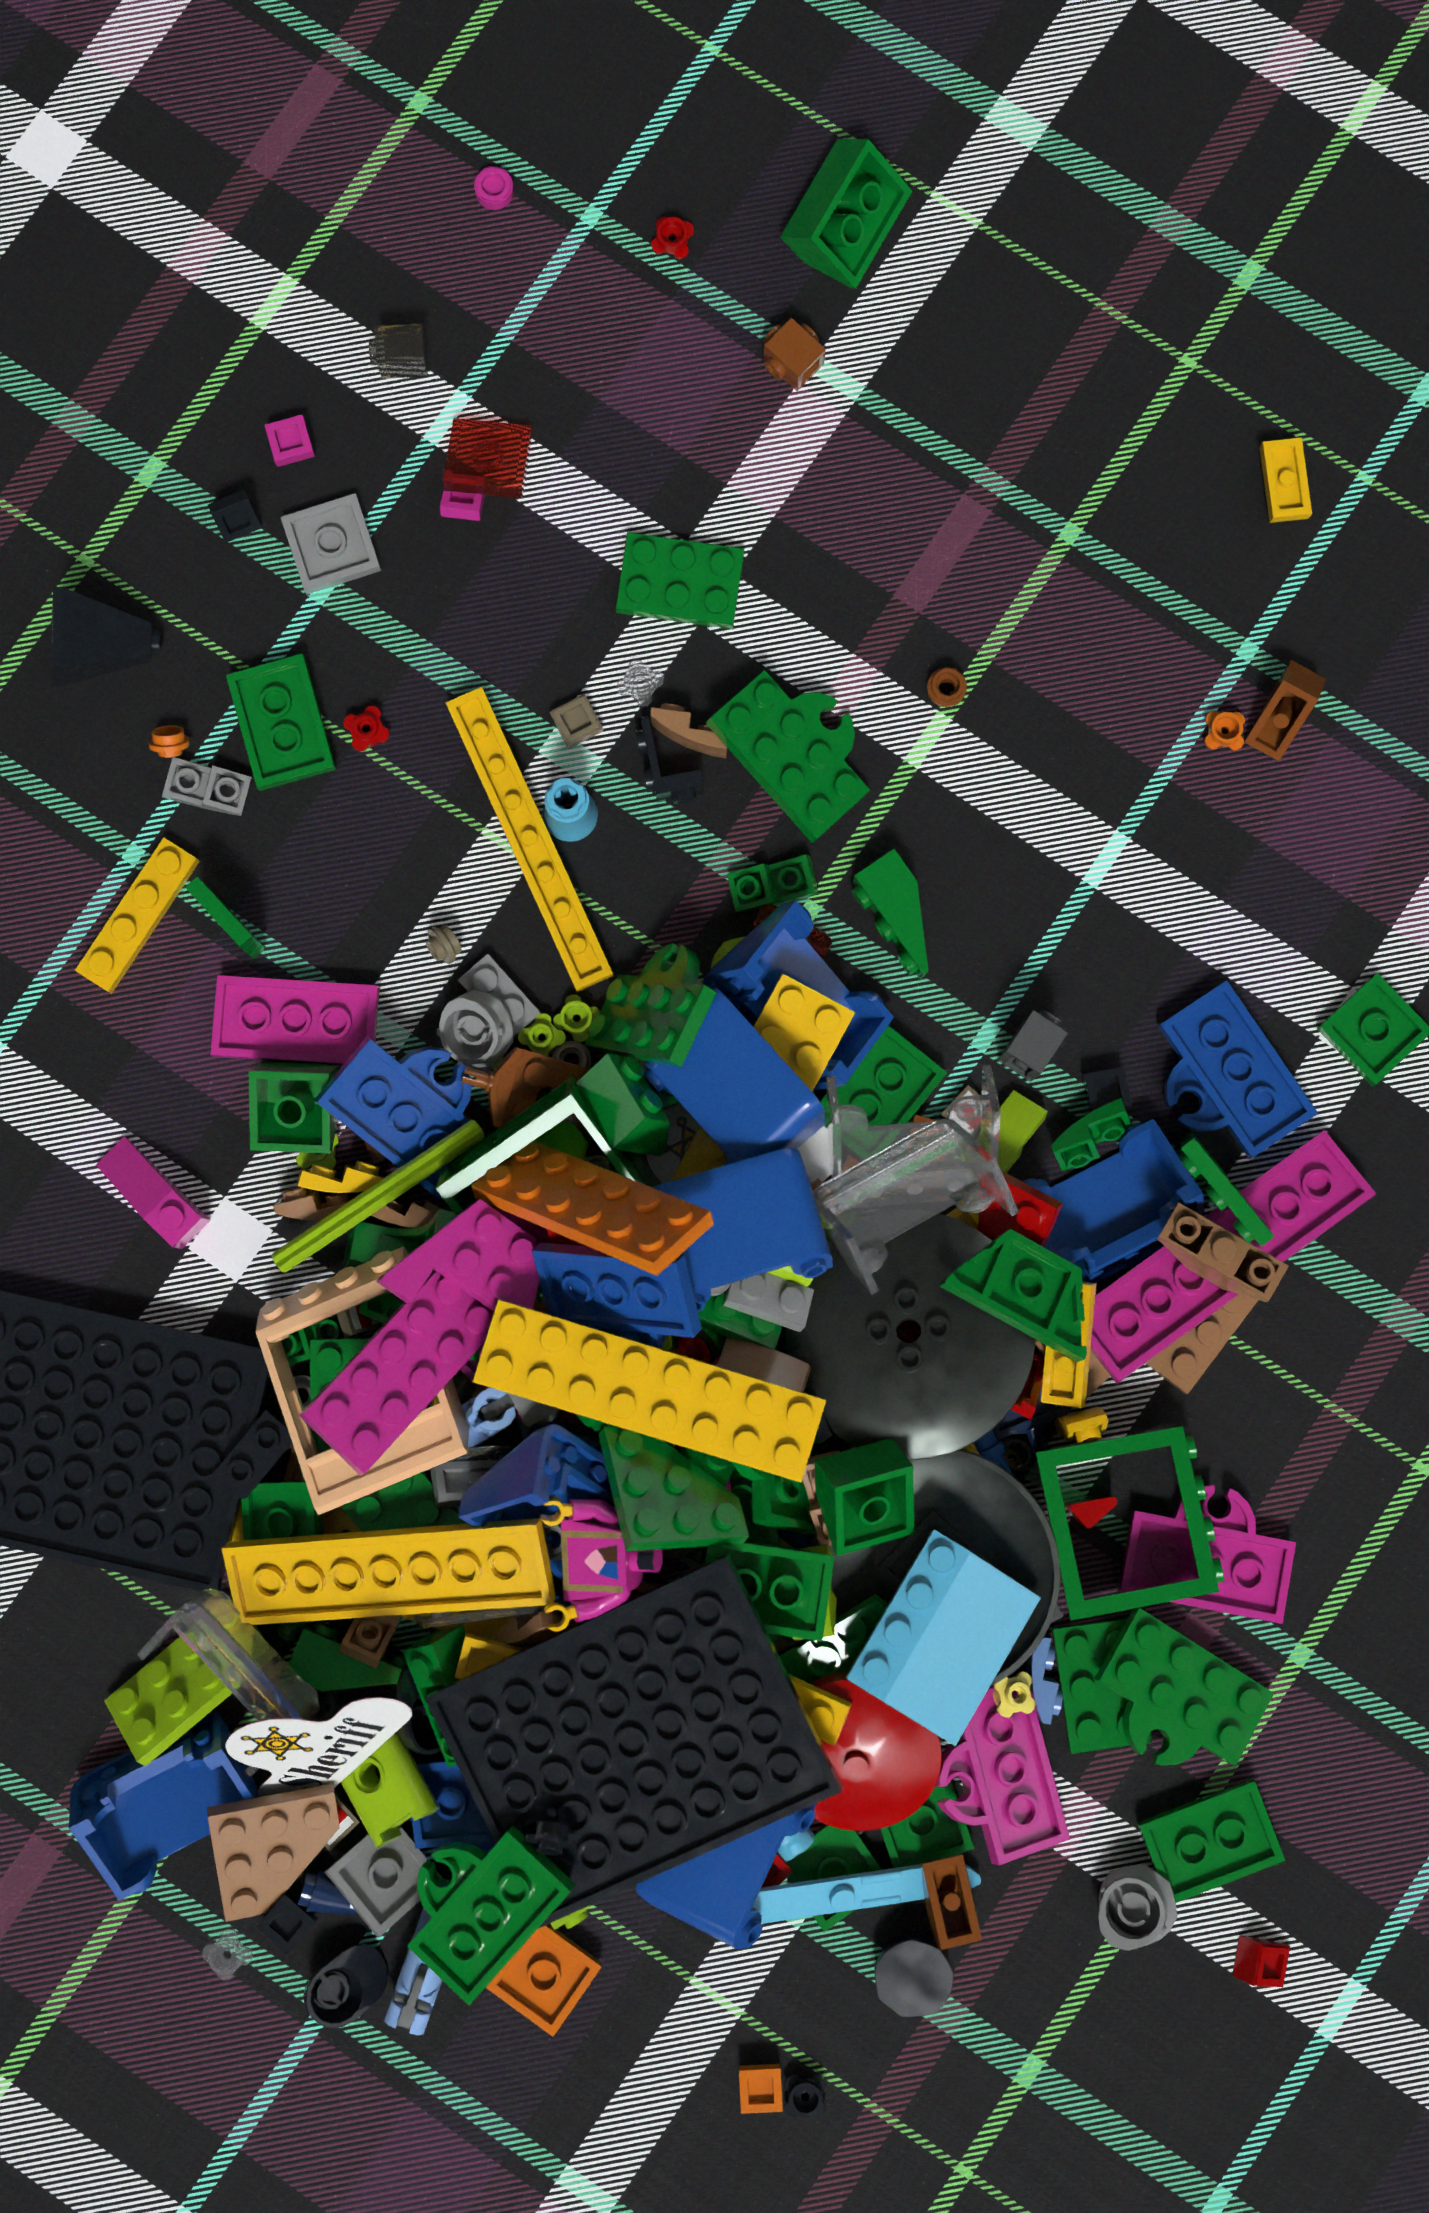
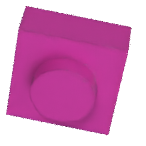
M303 414L265 425L277 467L315 457Z
M446 475L440 504L441 517L480 521L486 493V480Z

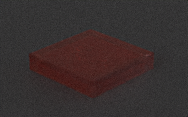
M454 418L443 476L444 491L522 498L532 440V426Z

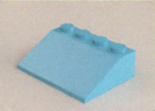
M932 1530L845 1678L956 1746L1041 1597L938 1531Z

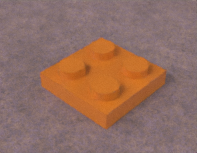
M547 1924L534 1932L485 1988L554 2037L601 1969L602 1962L557 1929L554 1930L550 1924Z

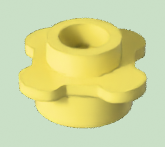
M1019 1672L1016 1677H1005L994 1684L993 1698L997 1705V1711L1001 1716L1011 1717L1014 1712L1020 1711L1029 1714L1034 1710L1035 1700L1031 1697L1030 1693L1032 1679L1028 1673ZM1014 1690L1017 1692V1697L1015 1699L1012 1697V1692Z

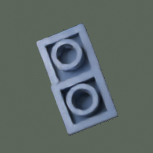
M1045 1634L1037 1649L1027 1659V1673L1032 1679L1030 1690L1032 1698L1035 1700L1038 1719L1044 1724L1051 1725L1052 1715L1058 1716L1060 1713L1063 1691L1058 1690L1059 1683L1054 1678L1044 1676L1045 1670L1051 1671L1055 1658V1646L1050 1645L1051 1638Z

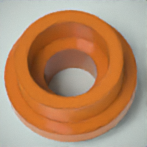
M160 726L151 731L152 738L149 740V748L154 752H158L160 757L170 758L182 754V750L190 745L189 737L184 735V729L180 726Z

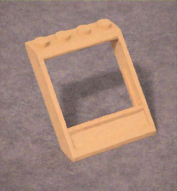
M404 1246L391 1252H380L370 1261L357 1267H346L335 1276L320 1283H309L297 1293L283 1299H272L259 1310L255 1332L314 1509L318 1515L468 1453L469 1427L453 1379L437 1394L440 1403L424 1409L364 1475H358L333 1449L319 1454L310 1426L299 1416L304 1408L281 1340L290 1337L289 1335L382 1294L391 1293L378 1284L377 1280L382 1274L408 1255Z

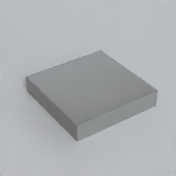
M356 493L281 517L306 595L381 571Z
M398 1826L402 1834L401 1836L377 1849L369 1834L365 1835L325 1871L327 1876L377 1937L383 1935L420 1901L417 1890L418 1873L427 1858L419 1848L415 1849V1843L401 1826Z

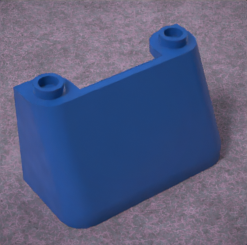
M797 900L781 904L719 960L704 977L703 984L712 990L717 988L752 1026L755 1024L781 973L854 1011L855 1014L814 1090L844 1086L893 1020L894 1016L884 1006L882 998L871 991L850 992L805 939L813 930V921L809 911L800 905Z
M714 988L713 991L717 993L682 1067L644 1061L643 1065L646 1069L643 1075L644 1079L657 1093L664 1089L677 1099L722 1150L723 1155L727 1159L722 1166L779 1149H797L826 1124L822 1104L725 995L717 988Z
M1154 1119L1144 1124L1138 1123L1127 1128L1119 1143V1153L1051 1188L1046 1180L1030 1178L1023 1181L1063 1203L1045 1248L1082 1268V1282L1096 1283V1286L1139 1265L1161 1249L1164 1245L1157 1238L1178 1203L1205 1217L1202 1191L1179 1160V1156Z
M795 1148L779 1149L652 1187L711 1211L714 1225L682 1253L685 1255L698 1312L705 1307V1303L710 1299L711 1289L786 1266H791L794 1274L803 1275L805 1278L817 1277L827 1269L833 1268L832 1255L806 1167L799 1150Z
M552 1424L539 1428L464 1491L458 1517L476 1527L484 1526L488 1522H494L499 1509L516 1520L540 1518V1515L550 1516L558 1511V1506L543 1505L548 1503L549 1495L552 1497L557 1496L562 1503H568L570 1499H600L615 1508L604 1456L559 1425ZM554 1532L551 1536V1543L554 1547H558L561 1543V1536L558 1532ZM562 1560L549 1561L551 1571L563 1582Z
M212 1710L147 1766L138 1763L131 1750L90 1770L73 1785L70 1794L69 1829L119 1901L132 1894H140L151 1886L157 1870V1861L210 1834L207 1807L261 1797L257 1793L258 1788L247 1765L235 1760L228 1754L226 1742L231 1733L218 1711Z
M816 1804L636 1885V1892L650 1905L735 1949L749 1948L757 1941L762 1932V1915L752 1906L785 1836L805 1832L810 1827L815 1817L814 1809Z

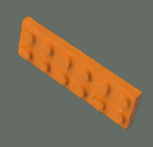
M532 1141L495 1168H490L485 1175L471 1185L474 1196L478 1200L481 1199L487 1204L656 1276L714 1225L710 1210L536 1141Z

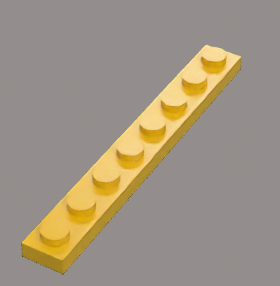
M477 688L446 702L447 708L576 991L579 992L612 977V970L483 688Z

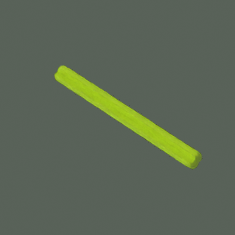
M468 1121L273 1252L271 1255L272 1260L281 1272L289 1271L478 1144L485 1137L483 1130L476 1121Z

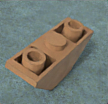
M1181 1203L1177 1204L1157 1238L1190 1271L1223 1290L1267 1303L1289 1267L1287 1264L1247 1243L1245 1240Z

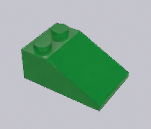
M746 1540L743 1544L702 1547L700 1566L729 1553L768 1634L823 1641L834 1555Z

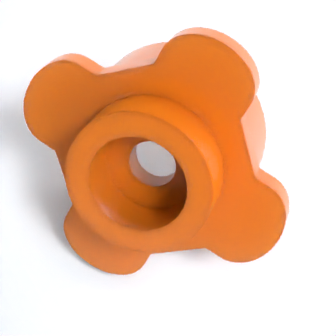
M1211 711L1207 714L1205 722L1208 725V735L1205 737L1204 743L1209 749L1215 750L1218 747H1229L1232 751H1237L1244 745V739L1241 735L1245 718L1241 713ZM1221 728H1227L1228 733L1223 734L1221 732Z

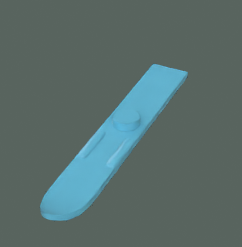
M921 1864L763 1887L760 1889L752 1907L761 1913V1924L922 1900L924 1899ZM965 1864L970 1889L981 1884V1877L977 1871Z

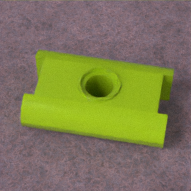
M397 1732L341 1781L376 1849L401 1836L402 1834L398 1826L411 1817L416 1821L433 1814L440 1808L408 1748L404 1746ZM375 1766H377L380 1771V1779L376 1774Z

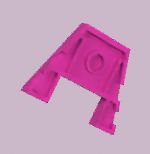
M479 1199L439 1229L422 1245L406 1255L398 1264L378 1278L377 1283L408 1304L413 1302L434 1269L493 1312H495L498 1299L533 1309L539 1277L532 1250L540 1242Z

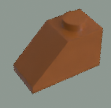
M1291 660L1270 693L1244 743L1280 761L1319 700L1326 679Z
M963 1854L921 1863L924 1901L934 1943L943 1950L982 1940Z

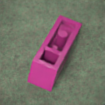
M126 1136L96 1164L140 1216L173 1248L183 1249L211 1221Z

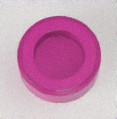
M487 167L480 171L475 178V195L483 207L490 210H499L511 202L514 188L512 178L507 171L500 167Z

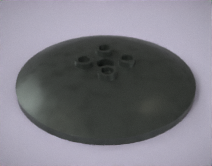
M901 1210L870 1216L855 1222L828 1240L833 1259V1268H829L823 1274L813 1278L808 1288L814 1289L806 1326L801 1332L785 1327V1344L787 1355L810 1364L811 1371L804 1393L826 1400L823 1410L824 1418L829 1429L839 1438L855 1447L892 1438L909 1460L934 1458L950 1454L976 1442L998 1425L1014 1406L1030 1373L1035 1339L939 1286L945 1277L992 1242L983 1233L962 1221L946 1215L920 1210ZM912 1320L920 1325L921 1334L915 1342L905 1343L897 1337V1328L903 1321Z
M960 1449L934 1458L909 1460L913 1465L914 1534L837 1556L833 1551L832 1545H829L835 1556L831 1590L837 1598L836 1618L874 1594L889 1603L932 1530H936L1041 1597L991 1684L993 1685L1012 1674L1026 1662L1039 1646L1052 1622L1060 1590V1566L1057 1545L1050 1522L1040 1504L1021 1481L997 1463L981 1455ZM817 1534L813 1536L811 1547L820 1546Z

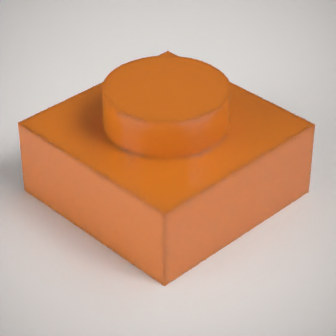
M780 2064L739 2066L741 2114L783 2112Z

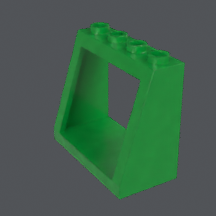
M574 1075L503 1124L500 1128L487 1135L478 1144L443 1166L436 1190L457 1216L478 1200L475 1198L471 1187L477 1179L485 1175L490 1168L498 1166L572 1113H575L620 1175L644 1185H649L626 1151L614 1150L610 1147L576 1088L575 1084L579 1080ZM540 1282L535 1297L537 1301L544 1299Z
M1183 1426L1036 1453L1049 1521L1057 1545L1060 1574L1070 1620L1219 1592L1218 1583L1225 1582L1220 1558H1212L1209 1541L1215 1540L1212 1520L1210 1516L1203 1517L1199 1500L1206 1499L1203 1479L1201 1475L1194 1476L1190 1459L1197 1458L1194 1438L1192 1434L1185 1435ZM1170 1446L1199 1578L1084 1600L1056 1466Z

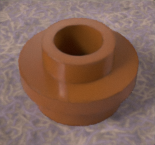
M951 667L937 669L931 674L927 683L929 698L941 707H953L959 704L967 690L965 677L961 672ZM944 682L950 683L954 691L951 694H944L940 691L939 685Z

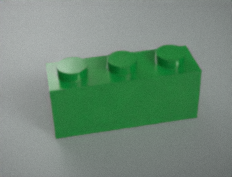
M837 139L780 238L802 262L849 288L856 289L911 195L912 190L869 139Z

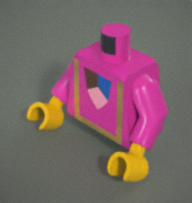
M549 1495L548 1503L543 1504L558 1506V1511L554 1515H540L543 1523L549 1526L561 1523L564 1601H571L568 1607H564L559 1603H550L545 1607V1613L552 1612L553 1610H560L563 1613L562 1620L557 1624L547 1625L548 1629L561 1631L565 1629L570 1619L580 1622L598 1617L620 1606L629 1599L631 1590L642 1585L643 1572L660 1571L663 1562L661 1549L625 1551L616 1508L606 1501L600 1499H570L568 1503H562L557 1496L552 1497Z

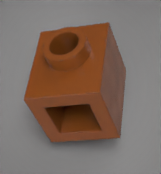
M792 317L783 326L778 324L772 328L764 339L763 360L765 361V368L777 380L783 378L796 391L824 365L826 349L819 343L818 336L806 324L800 326Z

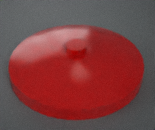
M848 1672L825 1676L812 1682L811 1685L851 1702L852 1706L836 1744L833 1746L821 1740L843 1785L842 1792L816 1804L814 1819L835 1828L852 1831L876 1830L899 1823L916 1812L929 1798L935 1788L942 1760L940 1736L846 1679L845 1677Z

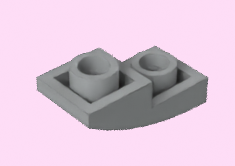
M172 757L162 798L241 816L252 777L216 766L209 768Z

